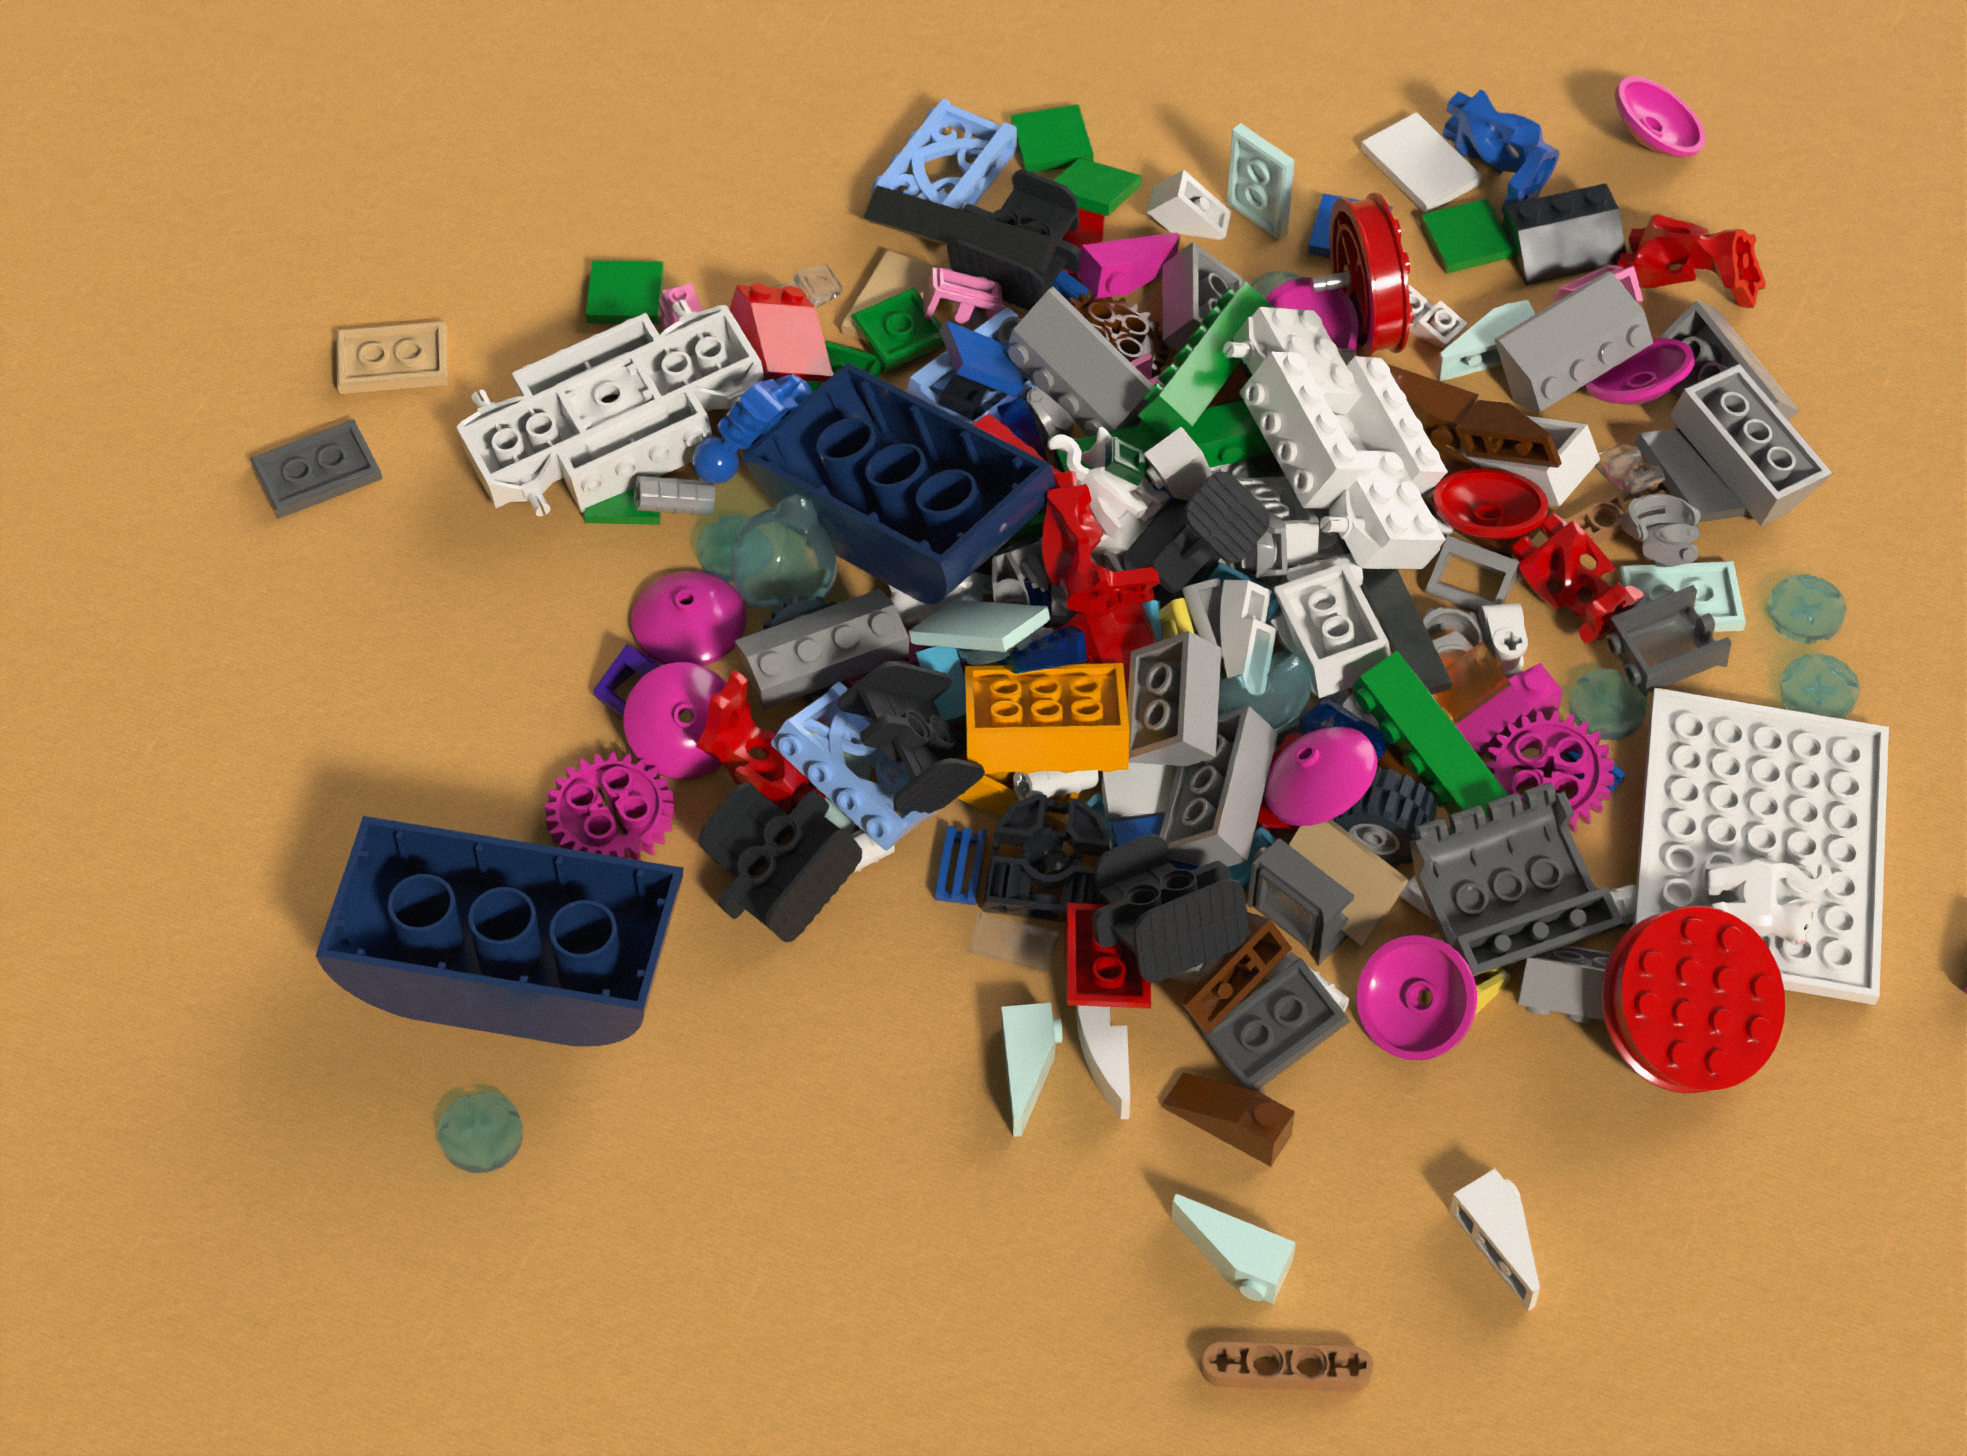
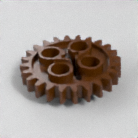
M1082 293L1078 300L1073 297L1069 299V303L1129 362L1150 353L1153 356L1152 378L1155 375H1160V368L1164 367L1169 356L1167 352L1169 347L1163 341V331H1157L1160 323L1148 321L1149 312L1140 314L1137 312V304L1130 307L1126 306L1125 298L1123 297L1118 302H1115L1112 296L1101 299L1096 298L1092 294L1091 299H1089Z

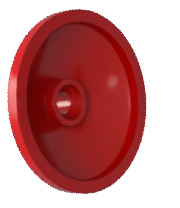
M1477 468L1459 471L1441 480L1434 490L1433 507L1437 515L1447 525L1460 533L1480 539L1503 540L1525 535L1541 525L1547 515L1548 499L1544 491L1536 483L1524 476L1505 470Z

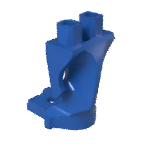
M1480 89L1473 97L1458 91L1447 104L1446 112L1453 116L1446 122L1442 137L1454 142V149L1463 158L1481 159L1491 165L1500 175L1503 172L1515 173L1508 182L1507 195L1501 209L1503 215L1505 206L1508 204L1538 198L1542 188L1556 167L1560 154L1559 150L1543 141L1541 126L1536 122L1514 113L1497 112L1484 90ZM1509 145L1515 148L1519 157L1515 155V153L1512 151Z

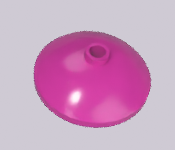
M1634 76L1623 79L1617 86L1615 102L1618 113L1628 131L1641 145L1655 152L1679 158L1695 156L1704 147L1706 136L1699 119L1686 103L1673 92L1654 81Z
M1305 277L1285 282L1266 296L1265 300L1274 308L1314 310L1321 318L1322 325L1337 348L1353 349L1352 352L1356 351L1360 337L1359 316L1353 302L1341 288L1325 289L1324 291L1313 293L1310 285V279L1313 277Z
M1667 338L1652 339L1653 344L1585 384V388L1591 396L1607 403L1638 405L1652 402L1668 394L1687 378L1695 362L1693 351L1689 345L1679 340Z
M680 571L657 579L641 592L632 609L631 626L638 646L655 661L664 665L686 662L705 666L725 657L736 647L735 640L741 639L745 631L746 611L738 591L723 578L702 571Z
M686 662L662 665L644 675L630 692L623 713L624 734L634 756L639 761L645 759L649 770L657 767L659 775L677 780L699 778L720 767L722 763L697 748V742L706 726L710 699L722 691L727 684L726 681L706 667ZM682 710L689 711L692 715V721L689 723L681 722L678 718V712Z
M1348 727L1322 728L1301 736L1280 753L1268 772L1264 789L1267 806L1279 820L1294 826L1316 825L1341 815L1356 804L1370 787L1377 770L1376 750L1363 733Z
M1403 936L1381 946L1365 964L1357 987V1007L1366 1032L1379 1047L1399 1058L1426 1060L1449 1052L1463 1040L1475 1017L1477 989L1472 971L1467 962L1452 946L1429 936ZM1425 990H1428L1432 997L1428 1005H1425L1422 1001V994Z

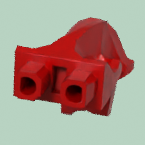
M1660 214L1652 215L1646 228L1632 229L1629 235V246L1632 253H1622L1618 261V266L1623 267V269L1634 266L1636 276L1642 288H1658L1695 281L1697 277L1695 269L1713 271L1722 280L1724 288L1731 289L1739 307L1754 308L1758 290L1765 289L1766 286L1754 252L1757 240L1755 234H1748L1744 229H1729L1709 234L1706 228Z
M1074 471L1054 474L1055 489H1050L1047 493V509L1042 536V555L1051 584L1063 589L1066 606L1074 611L1099 613L1102 616L1108 615L1116 608L1154 600L1152 587L1160 584L1158 572L1153 567L1112 572L1091 560L1090 555L1100 543L1103 530L1090 510L1089 503L1092 499L1087 484H1077Z
M1552 513L1539 525L1540 531L1548 538L1544 544L1538 548L1528 536H1525L1512 545V552L1517 561L1520 562L1517 565L1519 575L1535 594L1555 610L1565 606L1579 616L1584 624L1578 631L1581 640L1585 644L1593 640H1602L1608 634L1610 617L1637 607L1645 595L1633 586L1623 587L1620 583H1617L1614 587H1610L1602 580L1601 576L1606 573L1611 574L1616 570L1614 565L1574 520L1567 524L1557 514ZM1587 554L1592 556L1596 561V567L1588 569L1583 566L1579 560L1581 555ZM1552 579L1561 582L1562 590L1560 593H1552L1548 587V582ZM1582 586L1592 590L1593 597L1590 602L1582 603L1578 599L1577 592Z
M734 670L722 691L710 699L706 726L697 742V748L720 761L731 774L734 783L738 785L751 783L762 795L789 815L810 791L815 790L825 799V795L818 791L814 784L771 745L778 731L776 733L764 731L754 724L750 716L752 705L746 700L748 680L741 673ZM757 747L762 749L766 756L763 759H755L750 755L749 751Z

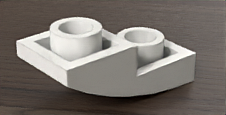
M1409 285L1410 304L1413 310V323L1410 324L1409 332L1426 342L1444 348L1467 326V323L1441 300L1434 306Z

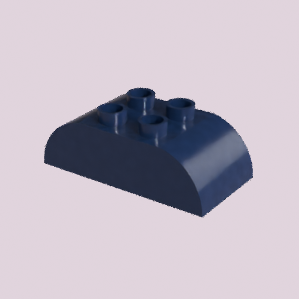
M846 363L741 454L747 468L762 491L784 517L803 535L818 546L915 600L928 604L939 603L1046 507L1048 490L1055 489L1054 474L1049 463L850 363Z
M363 816L316 953V958L326 974L344 990L376 1008L401 1017L568 1046L592 1047L613 1044L629 1038L640 1028L643 1022L682 883L683 867Z

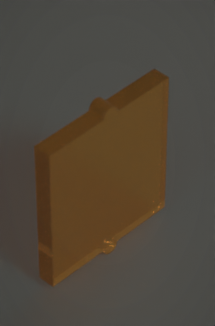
M1483 641L1446 667L1452 680L1451 690L1436 694L1438 697L1437 703L1441 708H1445L1455 724L1512 685L1501 668L1503 663L1498 657L1494 658Z

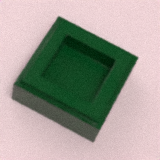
M1112 437L1105 445V471L1138 486L1145 478V452L1118 438Z

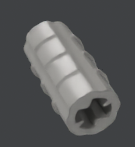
M658 476L637 477L634 490L636 510L653 511L654 513L670 512L673 515L675 513H684L691 516L694 514L711 515L715 503L714 484L695 479H677L676 477L674 479L659 478Z

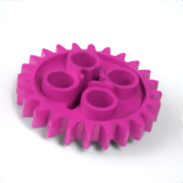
M1538 711L1536 722L1533 723L1523 715L1521 716L1522 727L1520 729L1509 723L1507 724L1509 737L1500 734L1496 735V743L1500 748L1489 747L1488 757L1493 761L1484 762V764L1508 795L1517 793L1520 796L1522 804H1525L1524 795L1519 794L1517 789L1523 785L1537 787L1551 782L1556 793L1567 788L1574 790L1577 795L1572 799H1568L1574 812L1568 827L1573 832H1577L1576 820L1581 819L1589 825L1591 823L1589 810L1601 814L1603 805L1599 799L1610 800V790L1605 787L1614 785V775L1608 773L1614 769L1613 759L1605 758L1609 755L1608 744L1597 746L1601 741V733L1599 731L1587 735L1589 731V723L1587 721L1575 727L1573 714H1570L1565 722L1559 721L1558 711L1553 712L1551 720H1545L1542 712ZM1528 748H1535L1541 751L1538 757L1532 759L1521 755ZM1567 752H1575L1581 756L1578 761L1571 763L1561 759ZM1520 768L1522 771L1515 773L1514 769ZM1547 770H1554L1551 778L1544 777ZM1581 774L1585 776L1583 779H1578L1576 777Z
M611 752L608 761H603L597 753L594 756V764L589 765L584 759H580V770L576 771L573 768L567 767V780L556 777L555 784L557 790H548L549 803L545 804L547 817L545 819L553 844L559 843L560 848L621 858L631 857L634 860L641 861L640 852L644 851L654 855L653 842L664 844L666 842L664 832L672 831L671 818H675L673 792L669 790L667 778H660L657 767L647 771L645 759L640 760L634 765L629 753L624 757L623 761H617L615 752ZM595 786H598L603 792L608 807H603L601 795L594 788ZM589 803L585 806H578L579 804ZM612 814L617 815L619 826L626 835L623 836L619 833ZM637 815L642 816V817L636 818V819H635V818H631V817L637 816ZM600 832H607L604 835H595Z

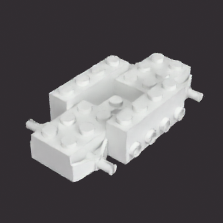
M681 299L679 300L680 305L676 301L672 306L679 321L666 328L660 335L648 315L644 313L513 372V380L519 395L517 397L498 403H491L485 390H478L481 399L477 392H474L471 399L478 408V412L461 421L457 426V430L466 455L495 508L509 502L529 501L537 516H543L541 507L544 513L548 514L551 507L545 500L543 493L553 482L564 478L568 490L582 513L586 507L635 488L636 480L639 476L660 477L692 462V455L697 445L706 438L713 437L706 412L713 409L732 408L750 387L757 382L765 380L761 360L727 305H718L696 313V311L692 312L686 300Z
M1259 307L1254 315L1248 317L1233 336V342L1228 341L1225 343L1223 352L1226 354V357L1242 358L1244 364H1247L1252 376L1239 393L1302 507L1306 509H1329L1330 517L1324 516L1321 519L1320 528L1323 529L1324 533H1339L1341 538L1345 540L1355 562L1362 569H1423L1438 553L1440 546L1446 540L1443 534L1449 535L1453 531V528L1442 519H1435L1423 501L1448 471L1442 463L1438 451L1433 447L1424 432L1422 423L1416 418L1406 401L1405 394L1399 389L1391 375L1388 365L1382 358L1355 356V352H1352L1353 349L1337 348L1322 325L1321 318L1314 310Z

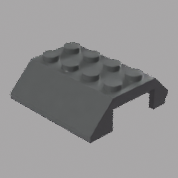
M1551 782L1524 790L1525 804H1522L1521 798L1517 793L1486 803L1488 814L1486 817L1481 806L1449 815L1450 829L1447 828L1443 818L1415 826L1417 839L1410 841L1416 881L1442 941L1458 951L1467 962L1473 976L1594 936L1624 924L1608 886L1596 890L1567 826L1574 815L1573 809L1565 792L1556 793Z

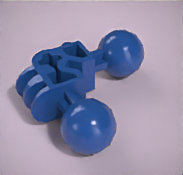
M795 374L782 376L776 381L771 379L757 382L750 387L717 424L723 436L721 438H706L697 445L692 455L693 469L697 476L707 483L717 485L726 483L733 478L739 467L738 451L751 447L811 395L813 391L809 384Z

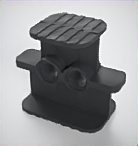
M1021 169L1013 174V190L1001 209L992 213L972 204H966L962 210L1054 237L1059 242L1046 274L1037 273L1024 264L960 239L950 240L947 244V252L951 270L998 282V284H1001L1002 300L1030 311L1050 289L1062 269L1073 273L1079 271L1081 250L1076 245L1061 239L1067 231H1076L1080 225L1077 199L1067 186Z
M1216 472L1207 479L1190 501L1174 498L1164 506L1125 552L1122 559L1123 570L1153 567L1158 572L1160 584L1152 587L1154 600L1160 601L1162 609L1171 601L1184 598L1181 589L1200 583L1220 558L1229 563H1236L1245 558L1267 531L1270 525L1268 512L1234 476L1227 472Z
M889 661L874 668L861 680L855 682L856 684L837 700V705L841 711L872 718L873 723L859 735L864 746L882 749L895 762L900 763L903 761L912 781L894 795L893 802L897 808L917 811L919 813H932L944 808L961 794L963 795L966 790L984 776L985 770L981 764L955 759L967 749L966 732L951 729L941 718L933 702L950 688L952 680L948 674L899 661Z
M744 783L734 789L731 795L725 799L726 801L718 807L714 815L701 828L698 844L713 861L721 864L736 876V879L719 898V907L733 919L738 918L746 910L772 930L782 941L792 942L805 931L808 924L814 920L813 918L821 912L824 905L831 900L830 898L836 894L840 886L856 870L857 865L862 859V848L850 833L840 829L824 817L829 809V804L815 790L810 791L789 815L762 795L754 785ZM794 833L788 843L780 845L786 835ZM767 864V868L762 874L754 876L760 866Z
M1149 834L1127 842L1122 846H1117L1103 853L1098 859L1094 869L1098 904H1106V906L1097 909L1092 915L1094 939L1104 948L1123 942L1136 954L1138 972L1147 982H1161L1178 973L1185 972L1190 968H1195L1202 963L1233 952L1245 942L1248 934L1245 892L1240 883L1230 879L1229 868L1221 861H1214L1192 871L1177 869L1169 861L1167 843L1160 836Z

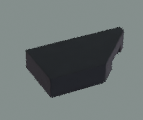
M954 374L941 393L938 405L972 419L992 388Z

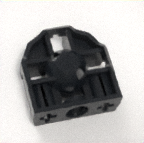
M1035 794L1014 802L998 821L993 835L983 911L1065 922L1067 903L1084 904L1087 884H1089L1087 904H1098L1094 875L1095 868L1082 866L1081 859L1083 854L1101 857L1103 853L1113 849L1110 835L1101 814L1081 799L1070 798V801L1059 803L1054 799H1048L1047 795ZM1047 812L1068 814L1066 830L1060 829L1057 832L1052 831V827L1045 828ZM1064 841L1067 842L1075 852L1068 858L1065 852L1061 850ZM1000 845L1022 847V858L999 856ZM1007 874H1009V876H1008V883H1007V890H1006V897L1004 898V892H1005V885H1006ZM1033 882L1035 885L1047 889L1063 886L1062 897L1059 899L1047 894L1030 895L1031 883Z

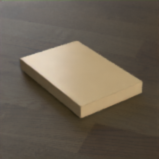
M887 250L841 325L842 334L863 340L851 324L852 314L912 288H915L923 298V289L932 268L939 269V267Z
M446 321L337 330V388L339 394L449 385Z
M1332 819L1316 825L1300 826L1289 846L1354 895V900L1341 911V913L1348 917V922L1341 930L1359 945H1368L1409 880Z

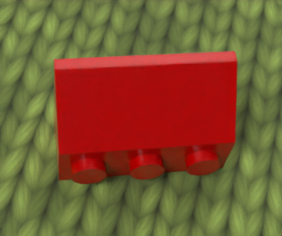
M1142 603L1116 608L1108 615L1102 616L1099 613L1079 612L1056 631L1063 638L1067 639L1069 643L1067 663H1123L1128 704L1131 651L1157 642Z

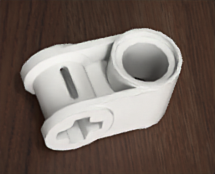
M1521 604L1480 606L1479 627L1485 647H1487V657L1491 671L1504 678H1510L1519 674L1524 665L1523 654L1528 647Z

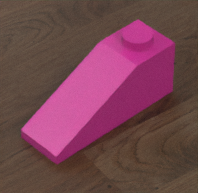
M1176 232L1082 245L1077 277L1096 298L1129 294L1163 274V264L1177 255L1180 235Z
M1539 663L1507 679L1453 723L1480 757L1488 753L1489 747H1499L1496 743L1497 734L1509 737L1507 724L1511 723L1520 729L1522 727L1521 716L1525 715L1533 723L1536 722L1537 712L1541 711L1545 720H1551L1553 712L1559 711L1563 690L1542 664Z

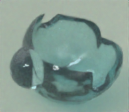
M794 494L782 498L774 508L753 515L739 528L735 537L730 568L739 594L749 604L758 608L778 606L783 609V602L789 599L793 603L799 602V596H807L808 600L814 601L816 596L824 597L825 600L836 579L837 557L826 529L817 520V512L811 500L805 496Z
M1289 649L1272 655L1269 673L1266 674L1268 676L1266 690L1260 695H1254L1247 690L1242 674L1228 678L1224 659H1222L1220 664L1218 715L1250 706L1276 731L1284 727L1303 711L1310 697L1311 673L1305 658L1296 655Z

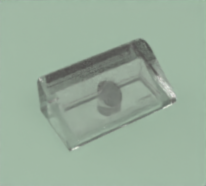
M978 912L968 952L1048 971L1060 932Z

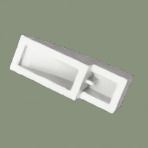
M1224 580L1220 607V635L1227 677L1234 695L1256 704H1263L1277 628L1265 623L1271 590L1249 580Z
M1075 1006L1078 1037L1092 1078L1120 1119H1129L1130 1082L1127 1026H1110V1007Z

